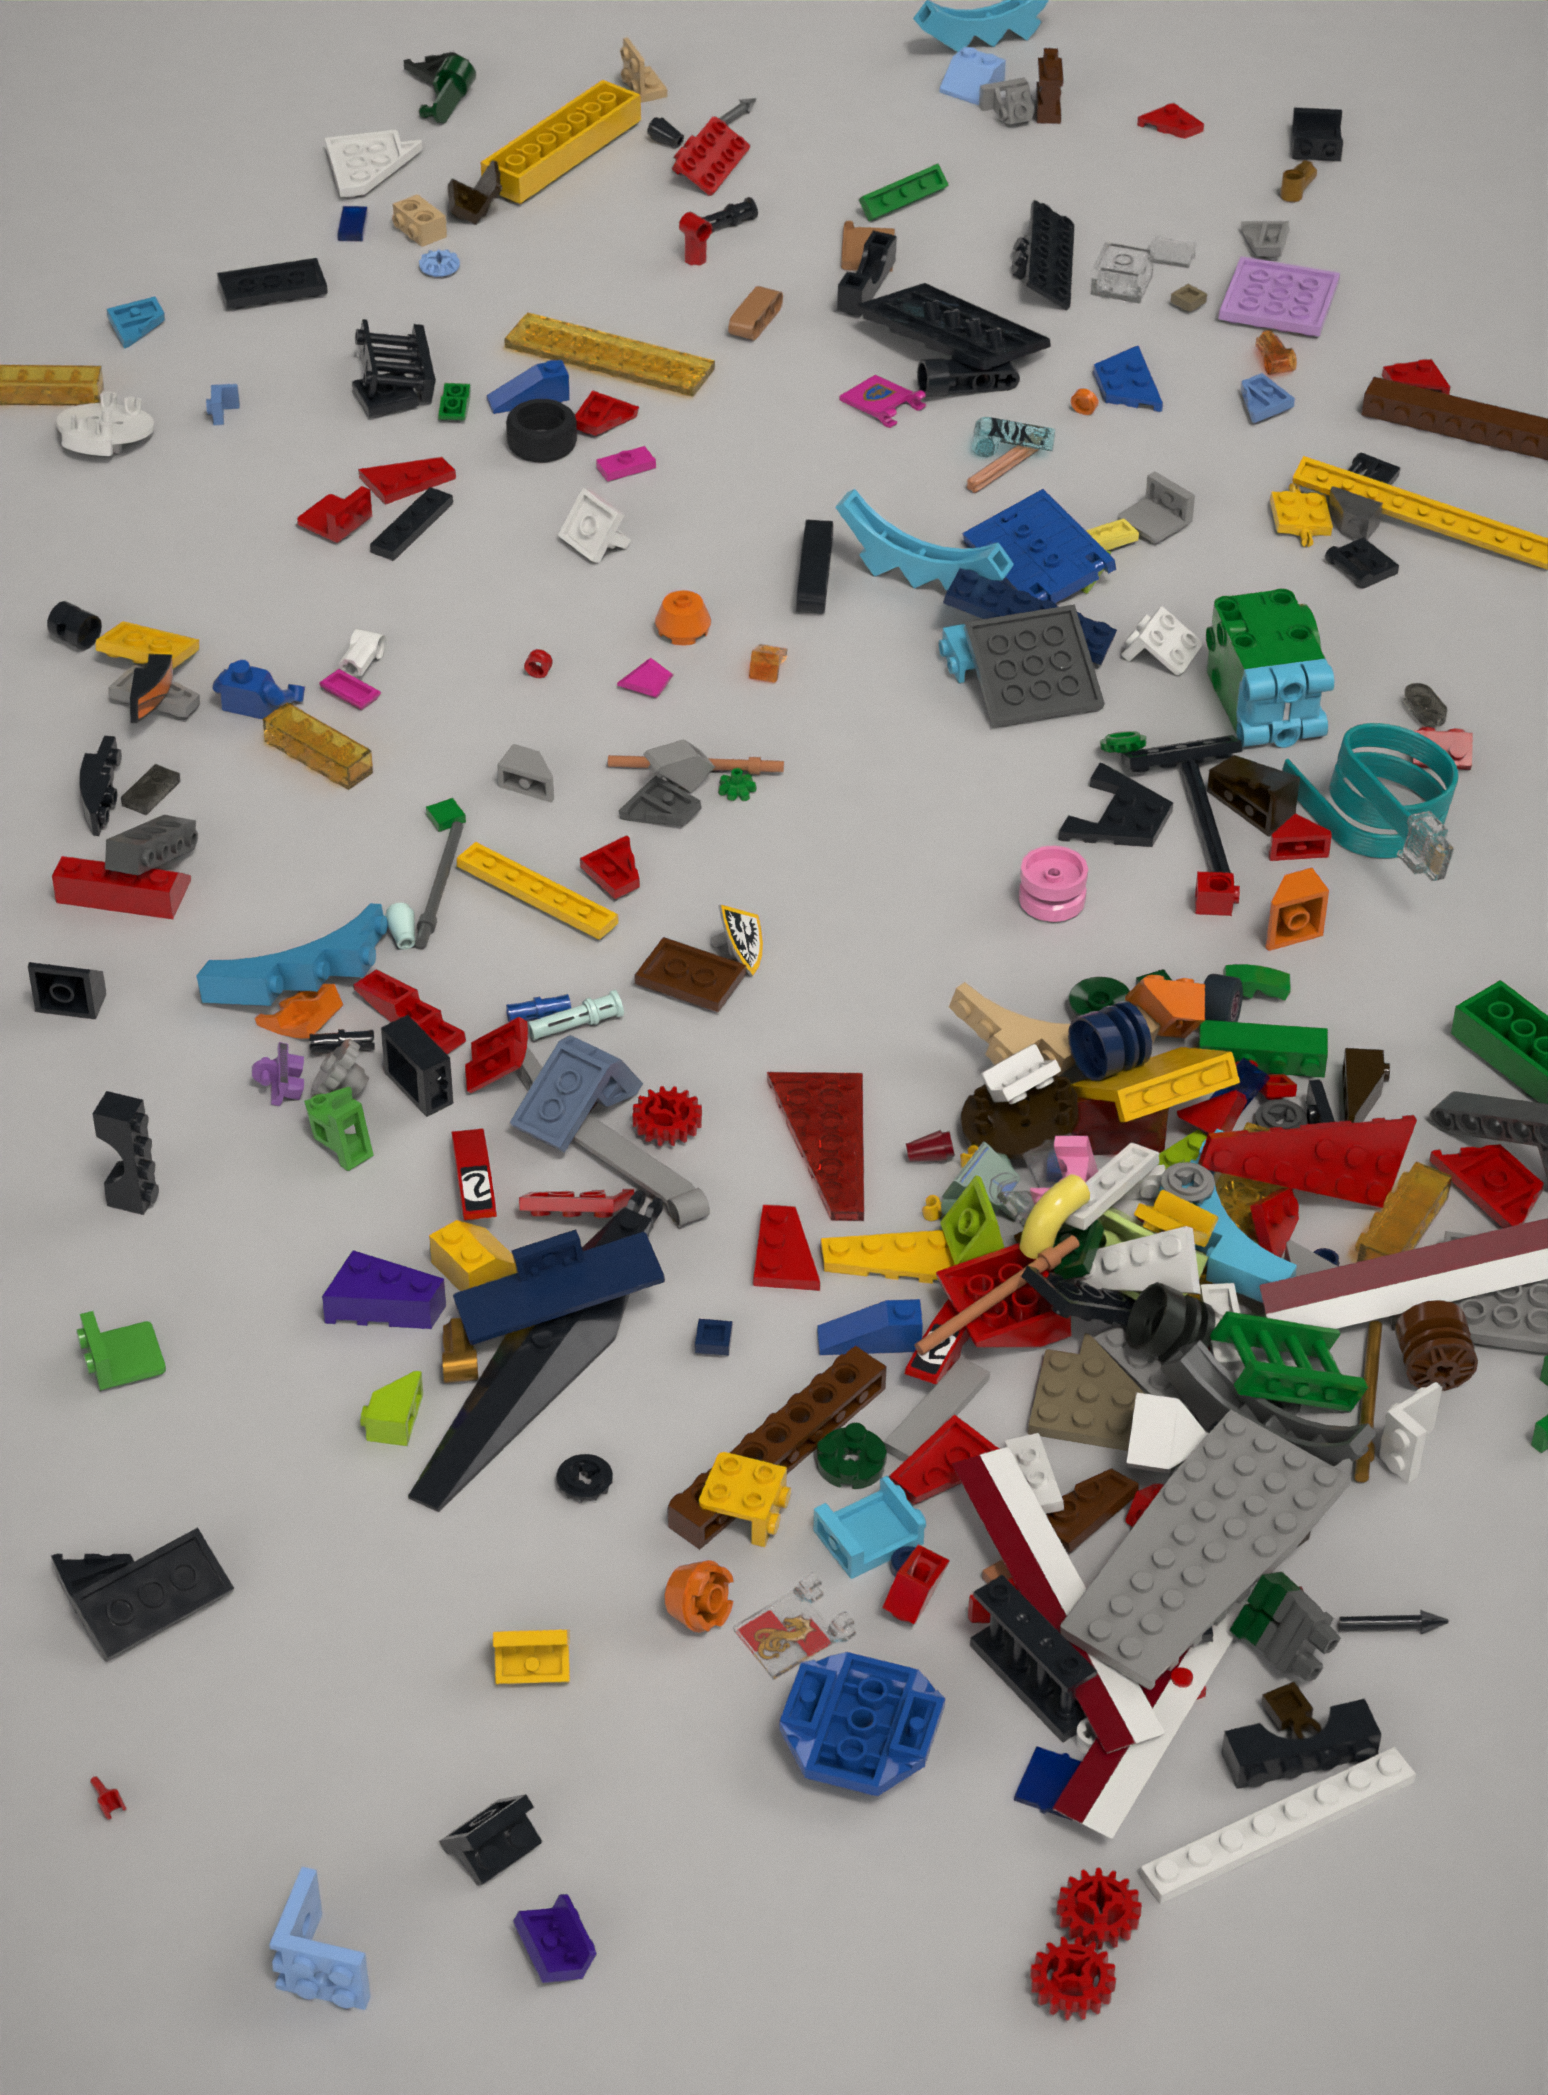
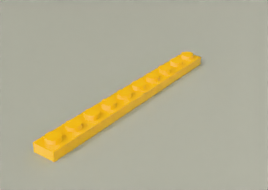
M1306 456L1302 457L1292 477L1294 484L1329 496L1330 489L1334 486L1383 503L1382 514L1548 570V538Z

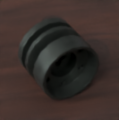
M1156 1282L1141 1292L1135 1301L1128 1317L1126 1340L1131 1348L1152 1357L1158 1356L1159 1360L1166 1362L1180 1347L1199 1340L1208 1349L1212 1340L1210 1335L1215 1329L1216 1324L1215 1311L1211 1305L1188 1295L1184 1296L1182 1292Z

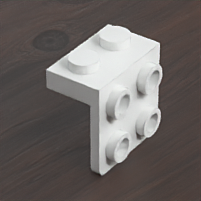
M1161 606L1153 615L1145 614L1135 627L1139 630L1135 629L1124 642L1127 644V647L1121 655L1130 662L1140 651L1146 648L1175 675L1180 676L1202 647V642Z
M1437 1382L1426 1388L1421 1387L1412 1397L1404 1402L1395 1403L1388 1409L1385 1415L1386 1421L1381 1437L1379 1459L1387 1465L1391 1472L1399 1475L1406 1483L1418 1477L1426 1435L1435 1427L1442 1387Z

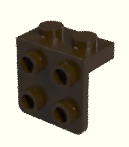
M491 161L474 188L453 178L447 185L450 212L456 218L465 219L476 225L481 217L484 218L486 216L489 204L493 198H498L502 190L498 162Z

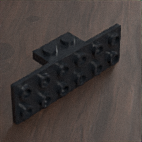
M1034 200L1031 203L1029 231L1024 237L1020 236L1013 247V250H1015L1012 264H1014L1013 276L1022 280L1026 275V286L1063 309L1068 310L1071 306L1075 225L1068 217L1054 212L1047 204Z

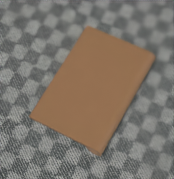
M845 221L841 259L842 269L858 270L864 244L873 230L895 235V228L854 227L852 221Z

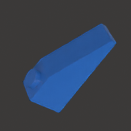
M549 360L545 363L536 364L489 393L487 401L493 414L511 411L517 405L533 399H552L559 402L569 401V373L563 361Z
M920 1299L886 1300L818 1325L819 1355L846 1354L854 1346H857L867 1354L914 1352L916 1350L915 1344L922 1339L923 1331Z

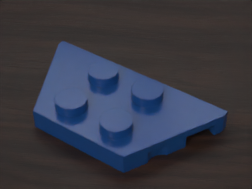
M1134 346L1094 364L1093 374L1105 403L1122 404L1133 408H1138L1139 403L1153 405L1154 411L1162 412V399L1139 346Z

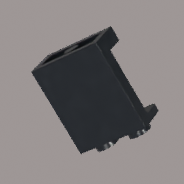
M1294 107L1291 126L1292 159L1341 161L1343 138H1341L1342 109Z

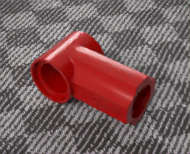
M687 212L679 222V230L685 234V262L689 265L700 266L706 263L707 240L712 233V225L694 212Z

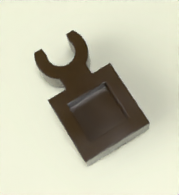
M1295 1682L1262 1694L1261 1704L1280 1731L1288 1727L1292 1729V1739H1305L1302 1732H1309L1314 1736L1322 1730L1319 1722L1312 1718L1314 1708Z

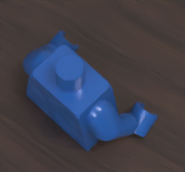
M238 660L231 663L228 669H224L212 684L214 692L221 693L223 711L272 722L281 705L289 704L293 701L303 702L305 692L304 686L288 684V689L282 690L275 683L268 670L250 666L246 660Z

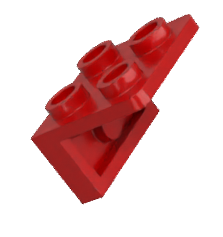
M361 486L345 499L334 494H328L298 516L297 524L338 543L372 517L370 489Z

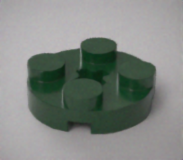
M850 1423L846 1427L831 1431L817 1444L818 1471L833 1486L841 1488L842 1483L852 1485V1489H863L876 1483L884 1473L887 1461L885 1444L876 1434L866 1430L865 1426L860 1423ZM846 1455H856L858 1460L854 1461L851 1458L845 1460Z

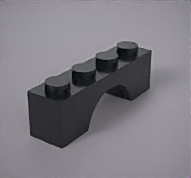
M872 231L864 244L857 272L847 271L838 284L837 311L862 316L858 314L857 304L872 300L896 262L897 236Z
M106 1091L92 1113L97 1138L113 1147L123 1160L117 1161L104 1182L107 1206L144 1215L150 1204L155 1203L159 1193V1186L156 1184L154 1174L156 1165L152 1161L151 1154L152 1139L149 1138L148 1134L149 1117L145 1114L144 1100Z
M1360 1699L1330 1706L1326 1726L1316 1735L1305 1739H1286L1268 1731L1261 1723L1224 1731L1221 1754L1237 1789L1248 1786L1259 1787L1266 1782L1283 1778L1293 1779L1304 1773L1317 1770H1331L1338 1765L1355 1761L1363 1762L1378 1755L1382 1733L1366 1700Z

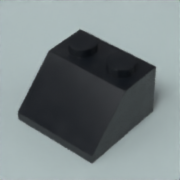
M29 962L28 972L35 1012L96 1020L107 994L103 971Z

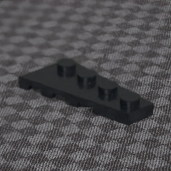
M1027 1265L1021 1277L1052 1304V1311L1064 1318L1076 1316L1085 1321L1096 1319L1110 1325L1117 1322L1127 1326L1128 1317L1136 1301L1135 1299L1106 1288H1102L1099 1291L1088 1283L1079 1280L1073 1285L1070 1282L1064 1281L1061 1275L1052 1272L1046 1278L1039 1273L1040 1271L1032 1266Z

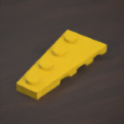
M943 1230L821 1238L824 1272L868 1276L872 1272L881 1273L885 1276V1279L899 1280V1276L919 1278L920 1283L933 1284V1279L938 1280L936 1277L937 1271L955 1265Z

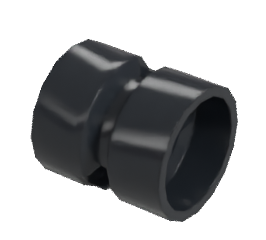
M62 601L51 610L47 621V628L50 634L85 650L96 643V639L101 634L102 623L98 616L82 610L80 607L67 601Z

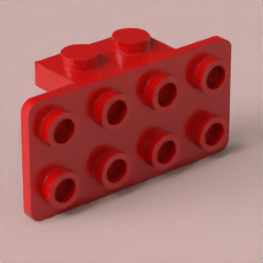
M713 116L696 137L691 135L673 158L676 162L671 169L678 175L681 172L705 193L713 195L750 149V144L728 127L724 121Z

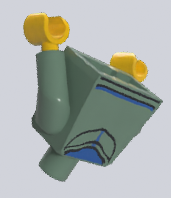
M983 1142L980 1147L976 1145L970 1146L967 1149L968 1154H960L961 1167L963 1169L942 1197L944 1199L942 1202H940L938 1196L929 1195L926 1198L927 1206L922 1207L925 1220H938L942 1213L943 1215L947 1214L975 1175L982 1178L994 1214L1000 1209L1016 1220L1027 1204L1011 1193L1021 1178L1015 1172L1007 1155L996 1153L987 1143Z

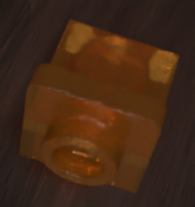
M764 644L758 645L752 650L749 677L756 680L776 682L779 675V666L787 659L788 648Z

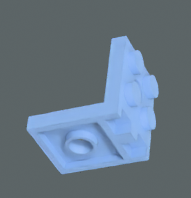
M301 1867L269 1944L270 1949L276 1950L272 1961L273 1971L280 1973L275 1987L279 1990L296 1993L304 1999L317 1998L333 2002L342 2008L355 2007L366 2010L371 1997L366 1954L312 1940L322 1917L317 1870Z

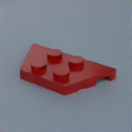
M1501 1144L1485 1145L1481 1148L1461 1147L1457 1154L1442 1155L1441 1149L1431 1151L1429 1161L1502 1228L1524 1224L1542 1194L1544 1183Z

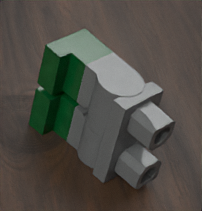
M1282 1571L1262 1574L1247 1599L1250 1604H1244L1229 1631L1239 1639L1246 1638L1264 1654L1268 1661L1276 1665L1275 1668L1282 1674L1295 1673L1305 1681L1315 1680L1323 1669V1664L1313 1656L1316 1648L1323 1654L1331 1653L1341 1640V1637L1330 1626L1334 1618L1328 1612H1323L1319 1605Z

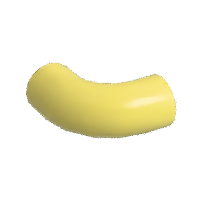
M1070 1174L1053 1185L1037 1201L1026 1219L1019 1247L1025 1256L1031 1259H1038V1254L1048 1247L1053 1248L1055 1238L1062 1224L1077 1209L1089 1202L1090 1191L1083 1179L1077 1175Z

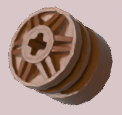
M1444 1300L1426 1301L1412 1306L1403 1312L1397 1320L1395 1333L1402 1353L1406 1375L1410 1383L1418 1389L1421 1387L1426 1388L1435 1382L1442 1387V1391L1453 1389L1468 1381L1477 1371L1478 1358L1470 1337L1471 1333L1463 1309L1455 1303Z

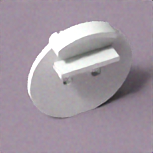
M102 392L100 394L101 403L74 406L64 410L57 417V429L62 433V446L72 451L90 455L111 456L113 453L120 454L122 452V444L144 439L154 430L153 418L141 410V398H136V407L135 397H126L124 399L125 406L117 404V394L114 392L112 393V402L111 392Z

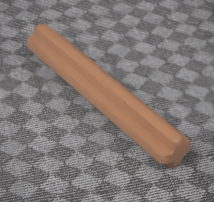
M1033 434L1030 436L1033 443H1029L1025 439L1024 442H1021L968 478L967 489H971L973 493H976L1041 449L1042 445L1040 443L1042 438Z

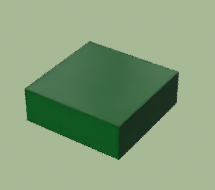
M453 798L426 806V815L439 832L451 828L453 822L466 823L465 813Z

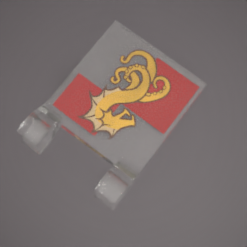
M814 1572L804 1576L792 1591L733 1626L734 1632L773 1680L831 1644L846 1642L856 1635V1631L852 1628V1625L855 1624L854 1620L847 1611L839 1613L828 1625L810 1604L824 1596L819 1588L822 1582Z

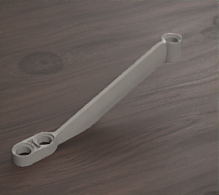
M528 1047L521 1067L514 1071L527 1091H529L542 1070V1066ZM590 1114L586 1116L573 1140L656 1197L662 1199L666 1203L670 1217L676 1226L680 1227L710 1214L708 1200L700 1188L695 1189L691 1182Z

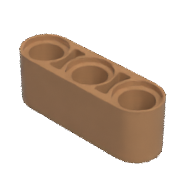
M756 286L732 314L728 327L729 333L750 340H756L779 313L783 303V293L762 286Z

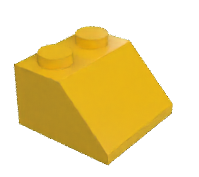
M455 1220L429 1235L431 1263L459 1291L517 1273L512 1253L484 1227Z

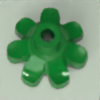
M734 768L731 771V776L722 775L720 777L719 783L721 785L719 786L718 794L720 796L727 794V799L730 801H735L737 796L742 801H748L750 799L749 792L757 790L752 776L749 774L743 775V771L740 768Z

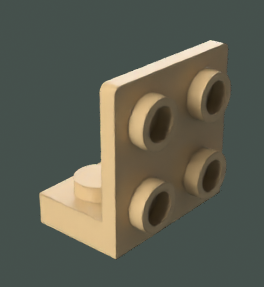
M623 38V47L620 49L623 61V69H621L622 81L629 86L630 91L641 95V103L667 98V88L650 66H644V58L629 38Z

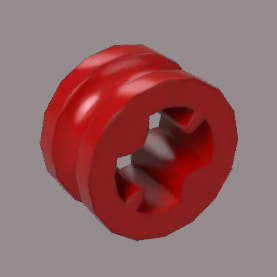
M536 649L530 652L524 663V668L530 676L544 678L553 664V659L546 651Z

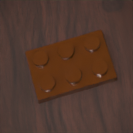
M663 937L636 972L635 984L719 1012L745 977L746 965Z

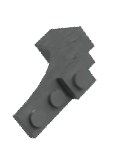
M1201 1340L1180 1347L1160 1367L1207 1431L1215 1421L1220 1422L1230 1410H1233L1333 1467L1345 1459L1350 1458L1351 1461L1362 1457L1369 1450L1367 1446L1369 1442L1377 1435L1369 1423L1355 1426L1326 1425L1286 1412L1263 1398L1238 1395L1233 1385L1237 1379L1217 1361Z

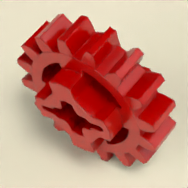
M660 1086L657 1093L649 1089L648 1097L640 1095L638 1097V1104H633V1127H637L638 1136L645 1134L646 1142L657 1139L658 1146H661L664 1141H669L671 1146H675V1140L677 1139L685 1143L687 1142V1135L696 1136L697 1128L702 1127V1105H698V1098L696 1096L689 1098L688 1090L678 1093L676 1086H673L671 1091H666L664 1086Z
M1096 1868L1095 1875L1090 1876L1085 1869L1081 1870L1079 1881L1070 1876L1067 1887L1060 1888L1059 1900H1057V1914L1060 1915L1059 1925L1061 1928L1069 1927L1068 1937L1070 1939L1076 1938L1078 1935L1081 1936L1083 1946H1087L1090 1941H1094L1097 1943V1949L1102 1950L1103 1943L1109 1941L1110 1945L1116 1948L1118 1947L1119 1937L1129 1941L1132 1930H1138L1142 1903L1138 1902L1139 1891L1137 1889L1129 1890L1130 1880L1128 1878L1120 1882L1117 1881L1116 1871L1114 1870L1108 1876H1103L1101 1868Z
M1061 1937L1060 1946L1056 1947L1051 1942L1046 1943L1045 1953L1039 1951L1036 1953L1035 1964L1031 1965L1032 1993H1038L1037 2003L1039 2005L1050 2003L1051 2015H1054L1060 2009L1064 2011L1065 2020L1071 2018L1072 2012H1078L1079 2017L1085 2020L1087 2010L1090 2009L1098 2015L1101 2012V2003L1110 2004L1112 1992H1115L1116 1978L1114 1977L1115 1964L1108 1963L1109 1953L1107 1951L1096 1953V1942L1093 1941L1086 1947L1082 1945L1081 1937H1077L1074 1944H1069L1065 1937ZM1052 1968L1054 1971L1052 1979L1048 1980L1047 1974ZM1098 1976L1099 1983L1095 1988L1093 1986L1094 1977Z

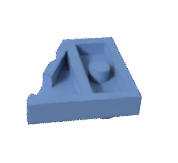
M1263 373L1241 381V393L1253 423L1294 407L1295 398Z

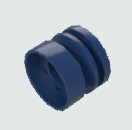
M1120 1001L1112 1006H1106L1100 1011H1092L1078 1016L1070 1023L1068 1042L1071 1054L1083 1075L1092 1081H1101L1115 1076L1121 1071H1128L1133 1067L1142 1066L1151 1057L1152 1038L1148 1024L1139 1009L1128 1001Z

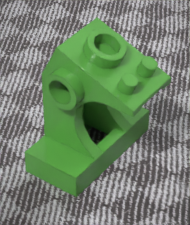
M351 1087L338 1089L327 1094H317L311 1099L304 1101L314 1139L338 1154L339 1163L342 1168L349 1171L374 1156L363 1107L360 1102L353 1099ZM354 1125L356 1134H345L344 1130Z

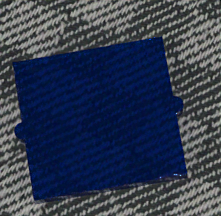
M1036 1746L1014 1795V1801L1037 1808L1042 1814L1048 1812L1073 1821V1819L1053 1810V1807L1082 1761L1069 1757L1068 1753L1059 1754Z

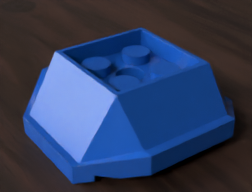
M844 1652L828 1656L817 1662L815 1660L801 1662L780 1718L779 1730L804 1778L879 1796L925 1767L945 1708V1697L938 1690L934 1689L919 1669Z

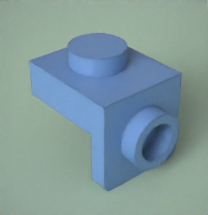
M237 384L211 385V399H206L207 415H212L213 425H224V409L240 408Z

